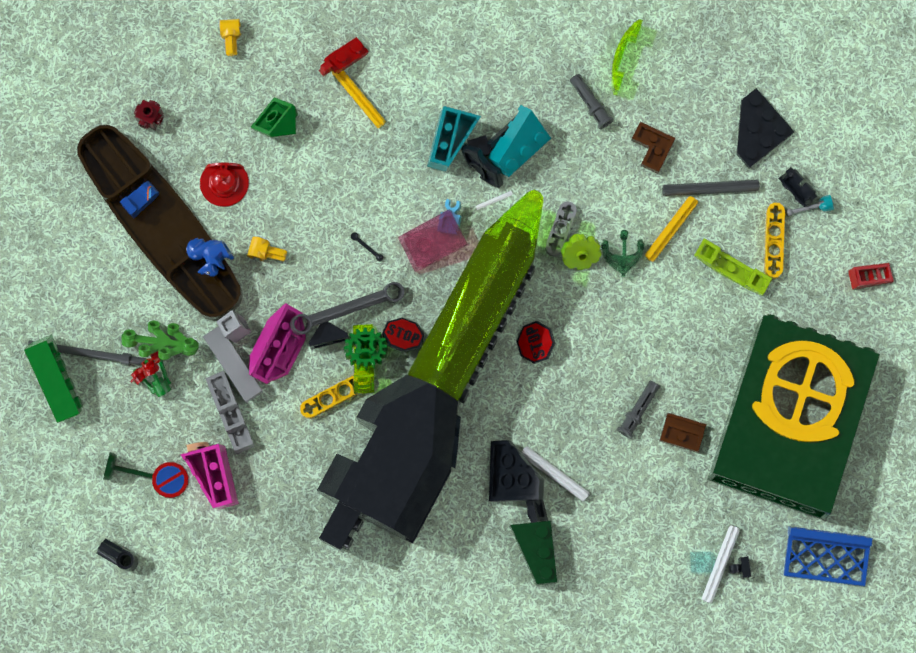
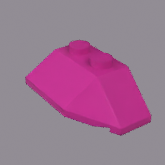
M285 303L267 320L250 354V376L268 384L289 374L306 340L305 334L298 335L291 330L290 322L296 315L303 314L302 312ZM298 317L294 323L298 331L305 329L303 317Z

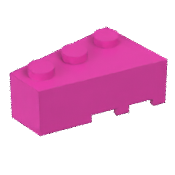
M216 444L180 454L213 508L223 509L239 504L224 445Z

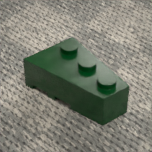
M551 521L510 525V529L536 586L556 584L557 574Z

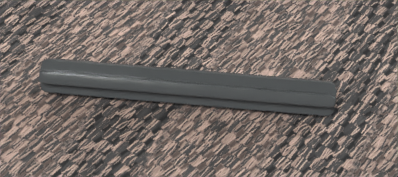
M759 180L667 184L662 186L663 196L758 191L760 183Z

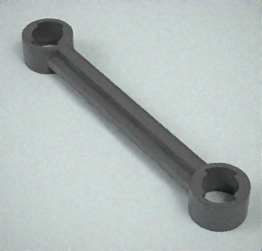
M391 282L383 290L311 315L298 314L290 322L291 330L295 334L303 335L309 332L313 326L385 301L390 303L397 302L403 298L404 288L398 282ZM390 285H395L399 288L398 296L395 299H391L387 294V289L390 288ZM298 317H303L307 320L306 327L302 331H298L294 326Z

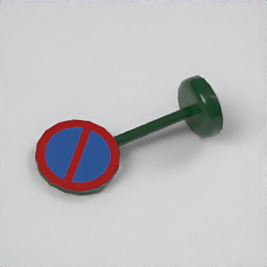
M112 452L109 453L103 480H111L114 470L151 478L154 490L165 498H174L181 495L188 485L187 472L180 464L175 462L163 463L152 474L117 466V455Z

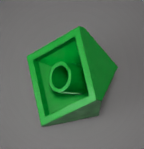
M274 97L252 124L251 128L270 137L296 134V117L298 116L296 107L291 103Z

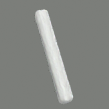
M526 446L521 453L530 463L578 499L585 501L589 496L587 490L532 449Z
M730 526L726 533L702 596V600L712 603L740 532V529L735 526Z

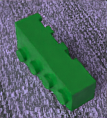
M51 334L30 343L24 351L56 422L59 423L80 414L82 411L81 407H83L82 401L79 396H76L74 383L68 376L65 363L61 358L53 335Z

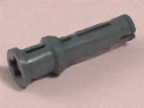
M580 74L573 76L570 79V83L587 105L589 115L594 117L598 123V128L603 129L611 124L614 119L604 109L605 105L601 102L599 103Z
M651 380L648 382L632 411L626 413V418L621 427L616 429L619 433L632 439V434L637 425L642 423V415L660 388L657 383Z

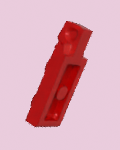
M356 37L329 54L324 59V63L320 65L319 72L323 77L331 71L339 74L365 57L369 51Z

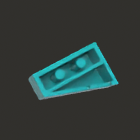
M522 105L519 106V112L514 120L508 124L509 128L505 135L500 137L488 157L495 167L500 168L501 174L510 177L552 139L533 111Z
M443 106L440 111L427 167L446 172L481 116Z

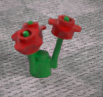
M157 351L150 355L151 358L141 363V368L133 370L131 374L133 378L130 382L134 381L137 385L143 382L152 394L156 393L157 397H161L172 389L169 385L171 381L168 378L163 360L158 357ZM158 363L163 374V377L159 378L156 374V372L159 370ZM147 376H153L154 381L151 382L153 386L146 380Z

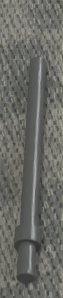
M56 344L59 353L121 362L122 365H141L147 359L132 356L130 353L117 354Z

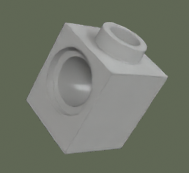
M233 310L216 321L224 337L234 343H237L251 333L244 317Z

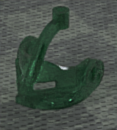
M622 230L620 233L622 256L609 251V244L606 239L602 240L601 250H603V257L609 266L621 273V277H625L626 273L635 267L641 259L644 243L643 239L637 240V252L626 256L628 231Z

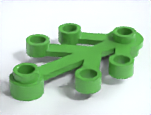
M155 320L148 322V331L156 337L137 335L134 330L130 329L125 330L121 336V343L124 347H134L138 342L146 343L138 348V354L141 357H148L158 351V357L161 360H168L171 356L179 353L192 356L199 349V343L193 338H186L179 331V325L176 323H171L167 326V333L174 336L177 340H171L160 329V323Z

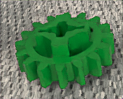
M364 327L363 332L356 329V335L350 333L351 340H345L344 353H346V360H350L351 366L356 364L358 370L361 366H364L365 371L368 370V366L375 369V363L381 365V358L387 357L386 339L382 338L381 332L375 334L374 328L370 332L367 331L366 327ZM354 345L356 346L355 353L352 351Z

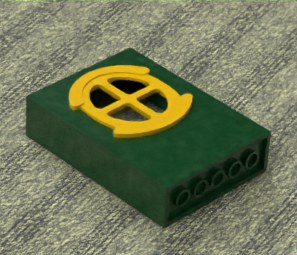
M763 315L757 324L707 480L824 520L832 513L880 354L875 353V350L869 347H858L851 341L845 340L843 342L837 340L834 335H822L813 328L799 327L793 321L784 322L778 320L779 318L775 315ZM799 357H805L809 360L802 385L778 378V371L787 362ZM817 363L826 365L832 373L836 386V394L834 396H829L810 388ZM774 386H779L798 394L793 416L789 420L785 419L775 406L773 400ZM807 397L831 405V410L822 420L811 425H802L799 422Z

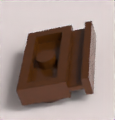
M667 413L659 441L698 453L707 424Z

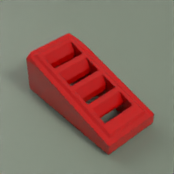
M889 263L858 266L848 271L852 290L894 282ZM880 269H883L885 279H882ZM872 270H875L877 280L874 279ZM866 271H867V273H868L869 281H866V277H865V273H864V272H866Z

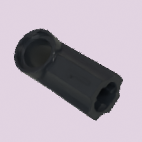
M106 538L98 547L96 554L123 570L133 571L138 566L137 556ZM130 556V565L124 566L123 560L125 557Z

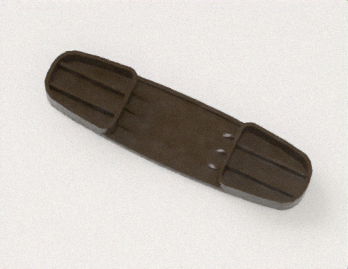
M99 125L86 133L80 139L77 146V155L118 221L154 267L205 319L219 320L230 311H235L243 298L242 289L226 260L222 261L225 269L217 266L218 275L211 277L198 273L199 269L206 264L204 258L192 260L187 255L186 247L189 241L198 238L204 239V242L212 239L169 183L153 167L143 153L115 127ZM150 181L159 191V195L133 219L121 205L120 201L137 190L143 183Z

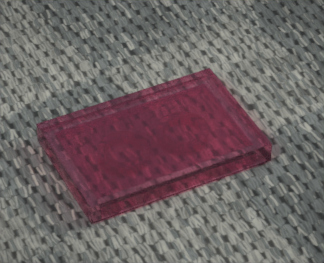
M450 209L398 237L415 272L468 245Z

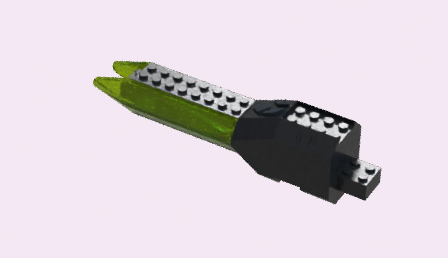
M531 190L527 192L483 233L408 374L365 400L356 418L358 423L374 432L358 462L336 454L317 489L320 495L337 504L319 537L323 543L344 553L345 549L349 551L354 542L352 538L354 532H359L364 523L362 518L412 544L414 543L445 485L452 467L456 469L461 417L458 416V407L460 403L464 404L469 396L468 388L470 385H475L479 377V368H484L488 360V351H493L498 341V332L502 334L506 327L507 315L511 316L517 303L515 300L517 297H522L526 289V280L530 281L535 272L536 266L533 264L543 207V196L539 191Z

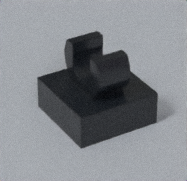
M749 556L738 558L739 564L729 566L730 574L740 573L741 579L751 577Z

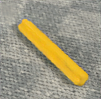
M343 70L338 74L332 71L335 78L377 128L384 126L386 123L385 119Z
M689 196L646 252L645 257L649 261L654 262L697 206L698 201L694 197Z

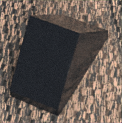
M325 322L319 325L309 341V346L312 350L344 342L346 339H349L347 332L332 323Z

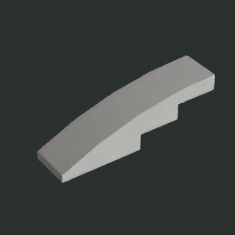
M219 326L203 336L246 403L263 393L254 377L249 375L248 368L229 339L224 337Z
M222 371L205 378L235 453L239 454L255 447L225 372Z

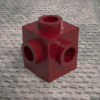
M142 100L141 104H138L134 111V117L138 125L147 130L149 128L156 130L157 126H160L164 119V113L160 104L153 100L149 102Z

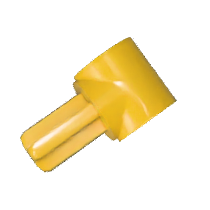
M240 19L220 20V35L225 40L227 56L237 55V39L241 36L239 29L241 27Z
M252 237L247 257L251 259L253 257L259 258V261H264L267 257L285 261L287 256L286 250L272 247L268 240L260 237Z

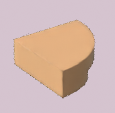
M199 442L186 446L188 452L209 447V443Z

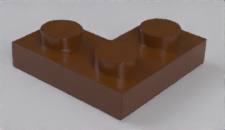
M640 121L631 141L648 148L641 166L659 174L675 141V137Z

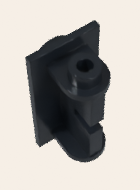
M790 167L785 174L778 178L782 182L783 187L789 190L794 195L795 200L802 204L803 207L812 203L817 197L816 191L808 182L803 186L800 184L804 178L796 168Z

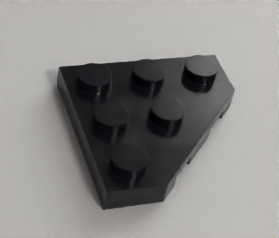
M757 88L744 97L740 104L736 155L750 169L794 133L792 128Z
M509 440L491 441L489 501L543 500L544 479L515 444Z

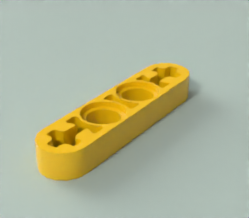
M777 202L770 204L766 211L764 272L772 279H776L782 274L784 258L785 208ZM774 207L777 208V211L781 212L777 215V221H781V223L769 222L774 220V213L770 212ZM773 226L778 227L780 235L772 236L769 229ZM777 246L780 251L779 254L771 255L769 247ZM772 260H776L775 268L779 269L775 274L768 270V268L772 267Z
M358 372L305 400L300 406L301 414L308 419L314 418L367 390L371 386L370 375L366 372ZM360 376H362L363 378L367 377L368 380L366 381V385H357L356 388L358 390L354 392L353 386L350 383V381L353 380L355 384L359 382ZM343 385H347L351 389L347 396H342L339 393V389ZM324 395L332 396L333 401L330 405L322 404L321 399ZM318 399V403L322 407V409L319 410L317 406L312 409V414H309L308 412L304 413V410H306V405L309 404L310 406H313L316 404L314 400Z

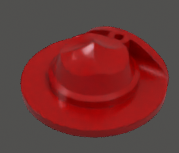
M220 162L208 164L200 178V189L205 199L211 204L220 207L232 206L241 201L246 195L249 186V179L244 166L237 163Z

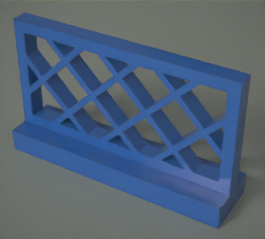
M788 526L784 576L865 586L869 552L873 538ZM793 540L801 541L805 546L797 554L792 550ZM816 543H821L826 550L816 557L810 548ZM836 546H841L846 553L836 559L830 550ZM857 548L864 549V557L858 562L850 554ZM808 550L814 559L805 566L799 559V556ZM826 553H829L834 562L825 568L819 559ZM846 556H849L855 564L845 571L839 562ZM797 559L803 568L797 573L789 572L790 563ZM817 561L823 571L818 575H812L807 568ZM837 564L844 573L838 578H833L828 570ZM858 567L862 572L861 581L852 580L848 573Z

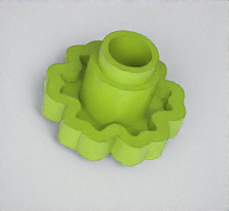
M574 234L570 237L569 242L563 244L561 249L563 263L569 269L575 267L578 270L588 269L592 263H597L602 255L599 241L594 236L586 238L584 234Z

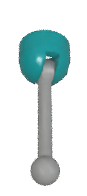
M826 195L819 199L818 204L793 210L787 209L785 214L786 216H792L794 213L818 207L822 211L834 210L833 201L830 195Z

